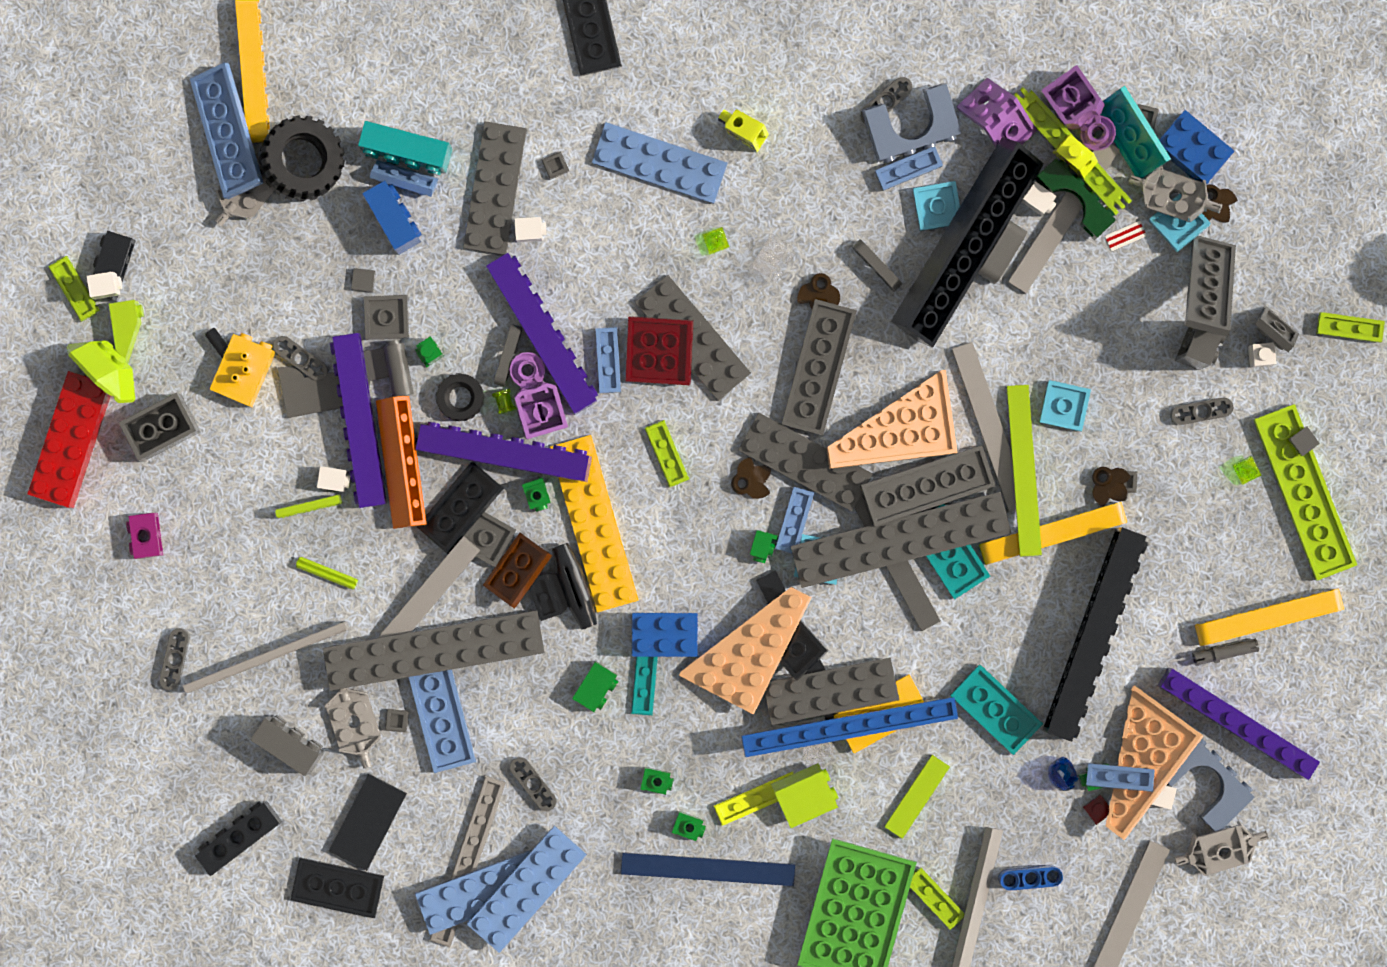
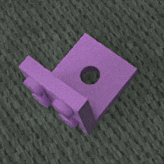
M986 78L956 106L963 115L985 130L995 147L1002 137L1017 141L1022 145L1037 131L1017 97L989 78ZM1014 126L1013 130L1008 134L1010 127Z

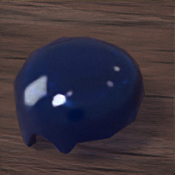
M1063 756L1050 764L1048 777L1051 784L1059 791L1073 789L1075 787L1073 784L1078 781V776L1070 760ZM1061 770L1065 774L1062 778L1057 771Z

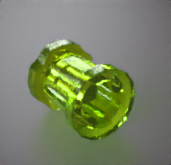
M510 388L492 394L499 409L497 411L498 415L516 410L509 394L511 392Z

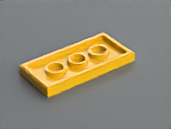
M907 674L896 680L899 701L840 712L833 716L834 718L922 703L924 701L910 674ZM897 730L846 739L852 752L856 753Z

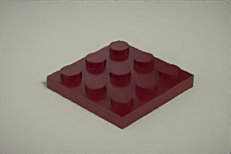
M629 316L626 381L691 385L694 320Z

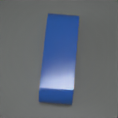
M1054 865L1010 868L1002 870L998 876L1000 885L1010 891L1055 887L1061 884L1063 880L1061 870ZM1051 870L1057 872V878L1054 881L1047 880V874ZM1029 872H1034L1036 875V879L1032 883L1025 881V876ZM1008 874L1014 875L1013 883L1005 885L1003 882L1004 877Z

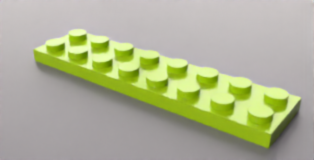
M1293 404L1253 419L1315 581L1357 566L1356 559L1313 449L1301 457L1288 440L1304 428L1296 405Z

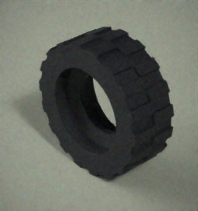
M456 373L455 375H449L448 378H444L443 382L439 384L438 391L436 392V403L443 415L449 419L467 421L474 418L481 411L480 409L484 404L483 389L473 377L467 374ZM456 387H464L470 392L471 400L464 408H456L450 402V393Z

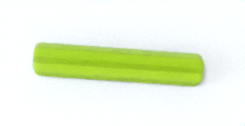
M299 557L296 562L297 568L349 589H355L358 580L354 577L306 558Z

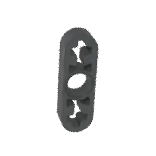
M906 77L896 79L863 109L874 106V103L877 105L881 104L880 99L883 96H889L892 99V105L886 107L889 113L911 93L912 82ZM898 83H906L907 92L903 90L899 92L897 96L900 99L897 100L895 95L889 90L892 89L895 92L899 88ZM861 111V114H860L861 121L866 125L865 120H864V117H863V113H862V111Z
M861 239L852 246L853 250L865 263L876 270L875 273L893 292L902 285L898 277Z
M513 324L510 327L494 379V384L502 387L506 385L512 357L516 352L522 327Z
M280 336L275 339L273 344L275 352L307 376L316 381L323 380L327 376V366L286 336ZM287 340V346L292 350L294 346L297 347L291 354L290 359L287 357L290 354L284 349L279 351L280 346L278 343L280 341L285 342ZM300 352L305 353L307 356V361L303 365H299L295 361V356ZM311 359L315 360L312 363L315 367H320V365L323 367L322 376L317 375L315 377V371L310 367L308 371L304 370L310 364Z
M1217 398L1177 406L1172 409L1170 418L1176 425L1196 423L1227 417L1233 412L1234 406L1228 398ZM1221 401H1223L1224 405H1228L1225 414H1223L1222 410L1214 411L1215 416H1212L1210 403H1213V407L1220 406ZM1199 405L1207 408L1208 412L1204 418L1196 414V408ZM1188 407H1192L1191 413L1194 420H1191V416L1184 417L1183 421L1175 417V414L1179 412L1178 409L1185 413L1190 412Z
M183 628L174 629L169 635L160 675V685L166 690L176 689L181 682L190 642V634ZM179 632H182V636L185 637V641H181L179 648L183 647V652L178 649L171 650L172 646H177V639H174V636L179 635ZM172 653L180 655L181 661L178 665L170 663L169 657ZM167 667L171 669L178 668V673L173 672L172 678L175 679L176 682L168 686V682L165 681V677L170 676L171 670L167 671Z
M515 758L510 765L512 774L541 810H552L557 803L555 794L526 758ZM517 761L519 763L524 762L526 764L524 766V770L527 773L529 772V770L533 772V774L528 775L524 781L520 778L523 777L524 774L521 771H515V763ZM530 778L539 780L540 786L537 790L528 788L527 782ZM543 787L547 790L543 792L545 797H552V805L550 807L541 804L543 798L540 795L538 798L534 796Z

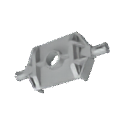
M256 156L259 168L261 169L262 166L261 164H259V157ZM262 176L264 183L255 187L254 192L251 194L243 192L230 199H225L221 188L219 191L216 190L223 207V212L215 222L223 226L228 218L233 216L252 219L274 192L275 188L272 185L269 187L266 183V177Z
M1163 166L1157 168L1146 179L1131 175L1129 184L1141 187L1145 208L1187 222H1192L1202 212L1207 211V209L1220 213L1222 204L1208 199L1206 180L1200 182L1163 170ZM1176 192L1181 194L1182 197L1179 201H1172L1169 198L1170 195Z
M349 688L338 689V693L325 705L339 746L338 750L339 752L358 755L363 769L372 765L368 756L369 750L382 737L368 693ZM351 715H356L360 719V724L356 728L350 727L348 724V718Z
M1239 820L1237 821L1238 825L1199 837L1194 833L1190 841L1188 853L1174 857L1177 866L1190 863L1204 876L1251 862L1257 842L1269 839L1268 833L1265 830L1251 834ZM1222 848H1229L1227 854L1219 855V851Z

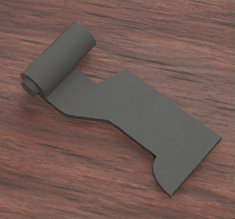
M399 340L386 342L387 346L364 352L369 388L371 380L389 377L392 397L414 394L404 343H400ZM278 367L287 418L339 409L340 406H343L342 397L339 398L337 394V385L340 384L339 376H335L334 372L327 373L323 380L316 381L310 377L304 378L303 374L295 368Z

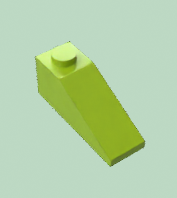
M136 300L109 303L115 349L119 355L126 359L127 363H129L142 323L141 317H144L142 304L139 305V302Z

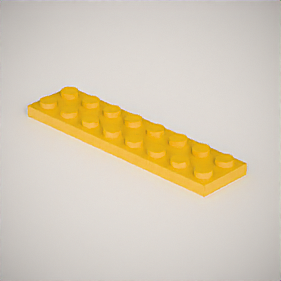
M588 435L557 444L558 446L566 447L567 452L574 453L575 449L587 451V455L592 457L588 482L558 478L597 612L639 601L592 436Z

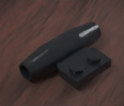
M565 543L552 548L556 574L545 573L538 576L529 588L540 620L543 621L560 615L569 607L581 630L596 625L597 619L593 598L582 567L570 545Z

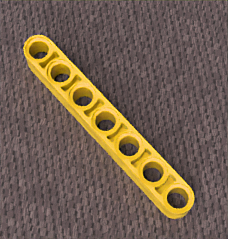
M235 0L245 120L252 143L264 142L268 135V130H270L269 115L266 112L268 99L264 88L266 87V75L263 73L265 63L264 52L261 51L263 39L262 30L260 31L259 24H261L260 9H258L257 5L259 0Z
M1122 502L1041 525V548L1127 523ZM1018 533L979 544L985 565L1018 556Z
M1339 588L1328 592L1323 591L1308 597L1292 599L1289 602H1281L1265 608L1249 610L1246 613H1238L1226 618L1206 621L1203 624H1195L1194 626L1199 645L1204 646L1344 610Z

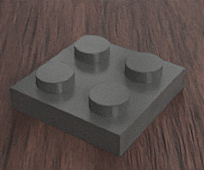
M408 295L364 296L366 340L409 338Z
M1267 306L1260 312L1255 323L1257 330L1262 335H1268L1274 340L1273 343L1280 350L1284 349L1289 352L1294 347L1299 336L1298 332Z
M484 512L464 536L481 550L475 557L496 567L513 538L516 529Z

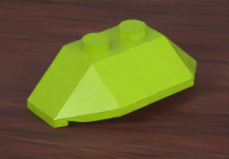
M103 340L68 344L66 347L68 356L94 384L105 393L113 396L114 400L118 403H131L135 401L133 369L126 362V359L114 350L111 343Z

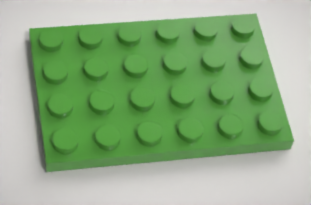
M832 838L797 965L801 967H888L917 862Z

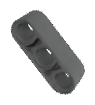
M1009 221L978 274L996 284L1023 242L1027 231Z

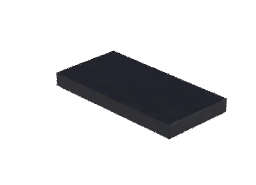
M563 0L580 76L622 67L607 0Z
M472 461L428 512L426 524L419 525L417 528L445 553L449 554L504 488Z
M369 773L329 852L367 871L407 793Z
M300 857L290 900L376 918L385 875Z

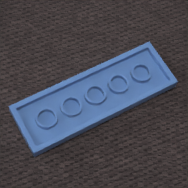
M224 62L190 78L223 197L230 199L263 184L230 65Z
M605 122L592 164L712 204L715 203L728 164L727 162Z
M446 670L409 677L433 772L437 773L477 762L453 671Z
M554 825L467 922V925L500 953L587 854Z
M531 850L416 892L415 895L429 934H434L470 920Z

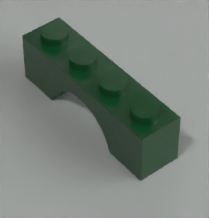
M1055 158L1037 175L1035 180L1051 193L1065 191L1078 198L1083 208L1080 226L1095 241L1116 221L1114 218L1115 214L1109 207H1103L1098 202L1100 198L1093 191L1089 192L1084 187L1085 183L1079 176H1073L1068 171L1070 167L1063 160L1059 161Z

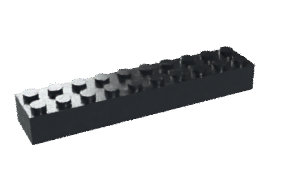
M1004 137L1001 138L890 321L922 344L934 347L1044 165L1042 161L1019 142Z
M1123 527L1115 529L1042 731L1071 742L1073 738L1077 739L1081 726H1078L1081 717L1084 718L1088 710L1086 702L1088 697L1093 696L1096 685H1093L1096 676H1100L1103 669L1101 664L1102 658L1108 655L1111 644H1108L1110 636H1114L1118 628L1116 623L1118 615L1121 616L1124 612L1126 603H1123L1125 595L1130 594L1133 587L1131 582L1133 574L1136 575L1141 563L1138 562L1140 554H1144L1147 549L1148 542L1145 541L1147 536Z

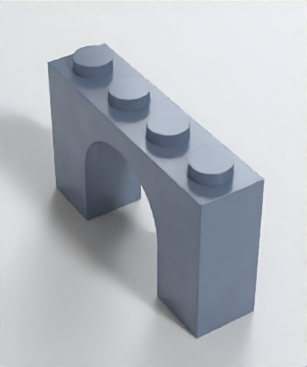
M946 83L923 89L929 110V123L925 131L915 138H902L894 131L885 104L881 103L862 110L877 160H883V163L896 159L895 155L903 153L904 156L915 153L916 148L923 146L924 149L936 146L937 141L944 139V142H949L957 139L956 135L961 134V130Z
M1202 738L1167 785L1172 787L1194 767L1208 766L1212 768L1220 779V793L1217 799L1199 817L1216 832L1222 830L1255 797L1251 794L1253 789L1245 781L1240 783L1236 778L1238 774L1229 765L1225 767L1220 762L1222 758L1214 750L1210 752L1205 747L1206 741Z

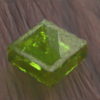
M723 227L702 234L709 255L730 248Z
M1252 455L1232 464L1242 485L1262 476Z

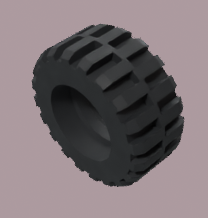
M298 115L293 116L292 119L286 118L271 129L260 148L259 164L262 166L260 169L262 176L266 177V183L269 187L272 185L276 189L275 193L285 195V199L288 200L294 198L298 202H304L307 199L311 201L319 196H323L336 184L345 164V160H343L345 152L344 148L340 147L341 139L339 136L335 137L333 134L334 129L331 126L327 128L323 125L324 121L320 119L317 121L312 120V116L301 118ZM305 140L317 148L321 155L322 164L320 170L314 176L300 178L291 174L286 169L282 161V152L289 142Z

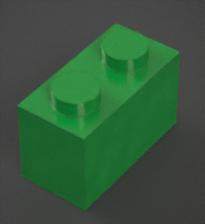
M595 661L572 699L593 712L596 709L601 710L607 701L604 698L607 691L613 692L619 682L616 680L617 674Z

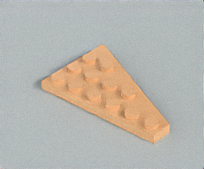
M941 370L828 446L829 469L956 454L957 446L946 370Z
M790 587L682 670L679 676L754 714L812 597Z
M1135 685L1131 689L1132 694L1127 710L1128 715L1123 731L1118 766L1154 769L1153 792L1113 788L1106 827L1123 840L1130 834L1203 738L1201 733Z

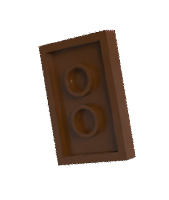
M519 533L483 586L515 609L552 555L524 534Z

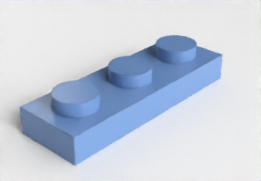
M934 146L877 169L875 173L882 190L885 191L941 168L943 164Z
M379 160L376 161L370 173V178L379 182L386 181L388 184H393L401 189L411 190L420 195L432 197L438 184V178Z
M617 327L597 328L596 345L599 393L621 392Z
M793 487L775 549L792 554L790 546L800 544L814 492Z
M1088 763L1086 785L1153 792L1155 770Z

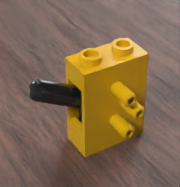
M216 328L208 330L205 336L222 358L210 390L253 407L276 354L275 351L271 350L272 345L263 341L256 344L252 342L253 337L244 333H240L239 336L233 334L228 345Z

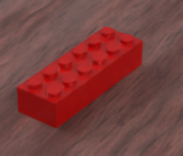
M70 371L67 372L27 495L68 508L75 507L111 395L105 393L94 384L89 377Z

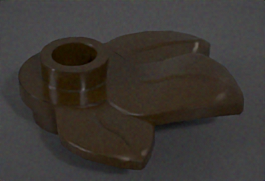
M1212 184L1206 185L1207 192L1210 191L1214 195L1210 201L1222 204L1220 213L1207 209L1202 214L1208 221L1213 217L1219 222L1228 223L1230 220L1229 205L1238 201L1236 195L1229 189H1219Z
M818 273L811 278L810 283L800 288L797 302L799 304L809 303L811 310L813 309L815 299L839 305L840 293L836 287L831 285V279L828 275ZM818 280L824 281L825 286L823 288L817 287L816 283Z
M751 457L742 460L737 467V474L731 481L733 491L741 495L748 494L753 499L768 496L770 491L764 483L769 478L771 469L766 466L754 467ZM739 480H744L746 482V486L744 488H740L738 486Z
M1097 468L1092 475V480L1095 484L1092 494L1095 501L1102 507L1107 504L1110 498L1120 502L1126 501L1128 492L1124 483L1131 478L1130 474L1122 468ZM1102 474L1107 475L1106 481H1100Z

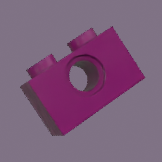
M158 513L128 516L129 521H126V528L128 534H131L132 540L129 543V551L134 556V559L164 556ZM143 530H146L149 534L146 542H142L139 537Z

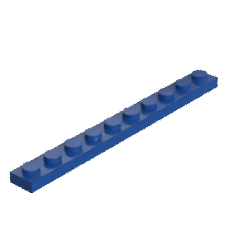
M955 697L741 735L744 757H751L958 719Z

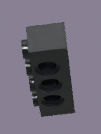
M260 801L249 809L251 811L246 817L243 814L232 822L234 824L232 828L228 831L226 828H223L215 834L217 839L211 844L206 841L197 848L199 853L195 857L209 876L214 875L282 823V820L267 801L263 804ZM252 818L259 820V829H253L250 826ZM234 831L242 834L243 839L240 843L234 841ZM218 844L225 848L223 856L218 855L215 851Z

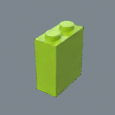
M819 763L771 784L790 828H794L838 808L835 800L839 799L834 786L829 787L827 783L831 780L826 768L821 769Z

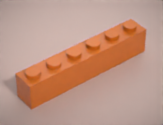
M409 396L376 400L393 529L425 525L426 516Z

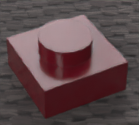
M1101 794L1083 806L1096 825L1107 818L1109 814V805Z

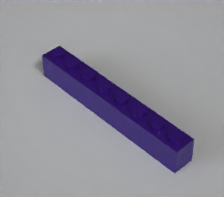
M506 253L486 265L574 414L576 415L597 402L595 397L599 396L593 385H587L584 379L588 376L582 366L577 368L573 360L577 359L571 348L566 349L562 342L565 341L564 336L559 329L554 330L551 323L555 321L549 311L544 312L540 305L543 304V301L537 292L533 294L529 287L532 283L526 274L522 276L518 270L521 265L516 256L511 257L509 253Z
M353 333L332 337L333 342H330L331 354L336 357L333 369L335 376H339L340 384L337 385V394L339 398L342 397L343 406H340L341 418L346 421V427L343 428L344 438L349 440L350 449H347V458L349 462L352 461L353 470H350L351 482L356 484V491L353 492L354 502L359 504V508L387 504L361 334Z
M434 422L420 425L416 446L418 451L582 482H588L592 457L588 456L587 451L575 449L574 453L567 452L566 447L553 445V449L546 448L545 443L532 441V445L524 444V439L511 437V441L503 440V435L490 433V437L482 436V431L469 429V433L461 432L460 427L449 425L448 429L440 428L439 423Z
M1173 668L1166 670L1157 685L1303 779L1309 780L1320 763L1317 759Z

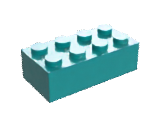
M369 121L364 122L358 144L363 153L366 154V157L378 159L379 156L384 157L386 162L395 165L403 162L408 168L419 170L422 167L428 170V173L438 176L441 173L446 174L453 150L449 142Z

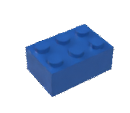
M1186 110L1177 117L1159 139L1170 156V160L1194 180L1200 182L1206 180V185L1235 152Z
M383 181L362 193L391 245L399 255L421 243L419 237L422 234L414 221L410 223L408 218L412 216L404 203L400 204L398 202V199L401 197L393 184L388 185L386 181Z
M632 613L631 657H698V613Z

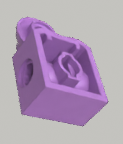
M1078 65L1041 90L1069 130L1081 129V140L1088 149L1094 151L1104 150L1113 143L1116 136V128L1109 118L1100 116L1105 104ZM1098 130H1103V136L1099 139H1095V133Z
M531 352L517 355L511 362L510 375L513 381L520 386V389L512 397L524 438L530 439L567 428L568 424L556 385L543 382L545 365L542 359ZM525 364H530L533 368L532 373L528 376L523 375L521 371Z

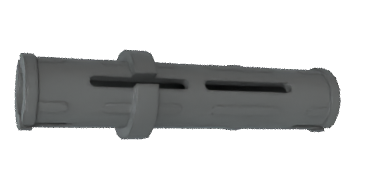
M1254 638L1222 647L1212 646L1209 650L1193 652L1192 657H1195L1193 659L1195 666L1210 662L1220 663V660L1259 652V647H1256L1259 644L1257 639Z

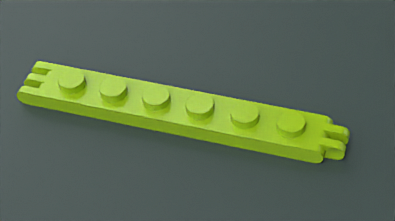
M1022 87L1019 90L1024 97L1021 98L1017 93L1014 96L1017 97L1036 129L1056 149L1067 135L1072 134L1032 90L1028 93ZM1099 163L1083 179L1102 202L1114 212L1115 216L1119 213L1114 207L1115 204L1122 210L1125 208V205L1120 201L1122 198L1128 204L1132 202Z

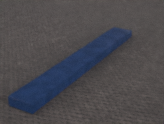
M623 852L621 875L794 886L795 864Z

